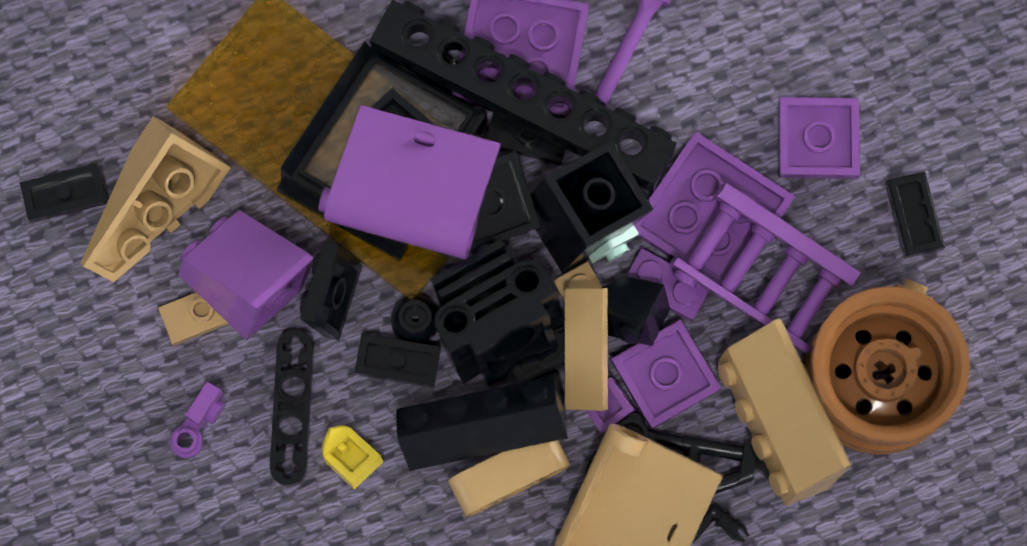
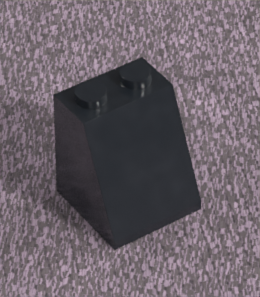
M611 141L544 177L530 194L541 225L540 228L535 230L562 273L587 260L593 252L607 241L623 234L654 210Z

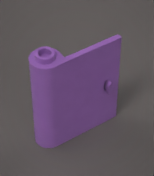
M360 105L332 187H325L322 192L319 211L324 212L325 221L466 260L473 243L477 216L500 149V143Z

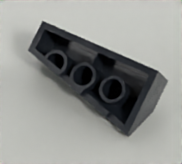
M551 376L396 409L397 440L409 471L567 439L568 433L561 376Z

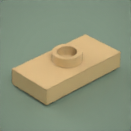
M197 293L158 307L173 346L229 324Z

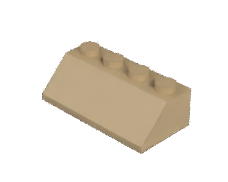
M780 318L728 347L718 361V373L722 383L730 388L736 400L735 410L740 421L747 424L753 436L752 446L755 454L759 459L764 460L770 472L769 482L773 492L777 496H781L785 506L829 490L851 464Z

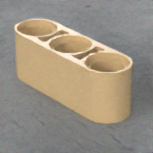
M559 440L501 452L455 475L448 480V483L465 518L566 470L571 464Z

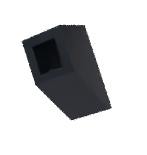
M626 276L601 287L608 290V336L620 338L630 344L641 343L653 346L670 310L664 284Z

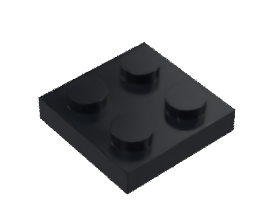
M324 241L321 252L316 254L312 263L313 278L309 291L306 290L300 301V319L323 337L337 341L340 340L363 267L340 245Z

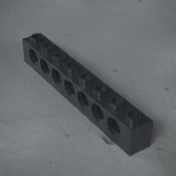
M395 0L390 2L370 39L371 48L375 52L580 157L611 141L639 187L651 193L654 192L675 152L677 144L671 140L672 136L667 131L657 126H651L648 129L636 123V117L621 108H615L613 111L601 105V100L594 94L585 90H580L577 93L565 87V81L550 72H544L543 75L529 68L530 64L523 58L514 54H509L506 57L494 51L495 46L489 41L478 36H474L472 40L460 34V29L455 24L439 18L437 22L425 16V11L412 2L404 1L403 4ZM418 32L425 33L430 38L427 44L420 47L411 45L408 40L411 35ZM451 50H458L465 56L462 62L455 65L445 62L443 57ZM485 68H494L500 73V77L490 83L482 81L478 75ZM520 86H529L536 94L530 100L523 101L516 98L513 93ZM562 103L570 108L571 113L567 117L559 119L553 117L549 109L554 104ZM598 121L605 126L606 132L601 136L594 137L589 135L584 127L589 122ZM634 139L640 143L642 150L637 154L629 155L622 151L620 144L624 140Z

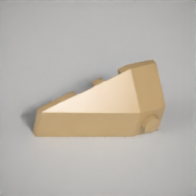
M153 116L128 155L80 264L100 276L115 282L150 252V242L165 229L170 233L181 225L177 219L194 204L198 209L206 204L231 167L185 134Z

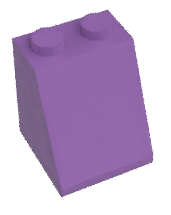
M238 210L229 219L226 216L220 218L209 230L210 235L201 243L194 241L183 251L180 256L182 262L178 276L245 340H248L303 290L314 258L308 252L241 210Z

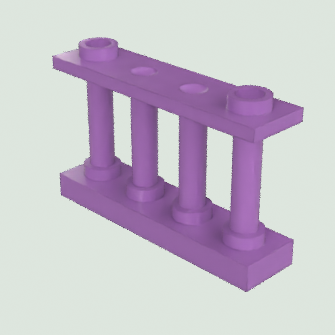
M728 183L721 184L713 196L714 199L720 202L717 208L720 211L686 263L678 257L672 258L669 265L676 269L673 276L691 288H694L698 283L764 327L772 322L766 316L799 266H805L807 261L820 269L818 273L820 279L786 329L795 350L808 354L812 347L802 341L800 337L833 287L838 288L840 284L853 286L861 272ZM740 217L754 225L751 229V232L754 234L721 284L718 285L700 273V270L733 220L738 222ZM775 239L787 247L784 252L787 256L754 307H751L733 295V293L766 243L771 244Z

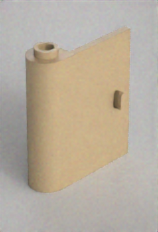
M609 424L554 546H691L724 475L620 425Z

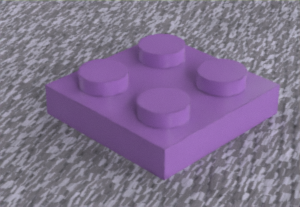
M780 97L778 101L779 178L858 179L860 176L859 98Z
M681 319L659 331L653 346L638 343L611 359L612 365L651 430L722 389Z

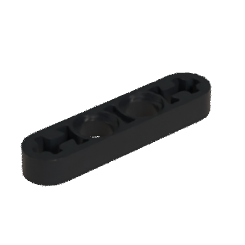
M298 329L288 330L283 333L278 340L276 351L270 473L277 483L285 487H293L300 484L306 477L308 469L314 345L309 335ZM294 338H299L301 345L307 346L306 351L299 352L298 365L299 367L307 365L306 372L297 369L282 371L284 364L287 366L292 364L290 352L284 349L285 346L292 345ZM296 377L304 382V393L297 399H289L282 393L283 383L289 378ZM295 417L302 422V432L295 439H287L280 434V424L286 418ZM278 444L288 447L302 445L301 452L293 450V463L300 466L299 471L292 472L291 479H285L284 473L277 470L278 465H283L286 462L285 449L278 451Z

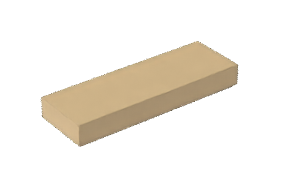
M564 288L565 410H608L607 288Z

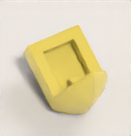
M339 425L327 430L322 442V456L332 470L353 489H356L383 463V459L377 451L349 426Z

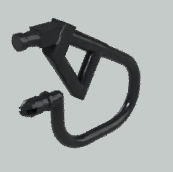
M647 429V431L655 434L656 443L665 447L686 451L685 457L700 463L701 455L741 461L740 469L723 474L724 476L715 494L752 482L755 469L765 478L769 479L770 472L764 460L759 459L755 454L751 443H745L742 446ZM599 446L593 452L588 461L585 476L590 468V465L595 457V454ZM712 503L692 544L713 521L716 522L715 526L717 528H722L735 541H745L744 538L736 534L738 529L746 537L749 534L746 526L738 519L732 517L730 511L727 510L725 512L718 505Z

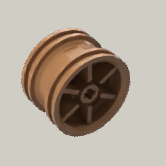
M892 286L865 290L852 295L838 305L810 343L812 348L805 355L803 362L807 375L841 445L857 452L874 455L899 453L914 447L947 422L961 404L968 387L970 372L967 343L959 325L948 311L926 295L911 289ZM858 331H866L870 334L871 340L868 344H860L856 341L855 334ZM900 331L907 332L911 337L910 344L904 345L902 342L897 341V333ZM844 364L850 368L851 374L847 379H839L835 375V368L838 365ZM920 366H926L930 369L931 378L929 380L923 381L918 377L917 372ZM877 369L889 372L890 376L886 379V382L883 379L876 381L873 378V374ZM861 399L868 400L871 404V411L866 415H861L856 411V403ZM901 400L908 401L912 406L911 413L907 416H902L897 411V404Z

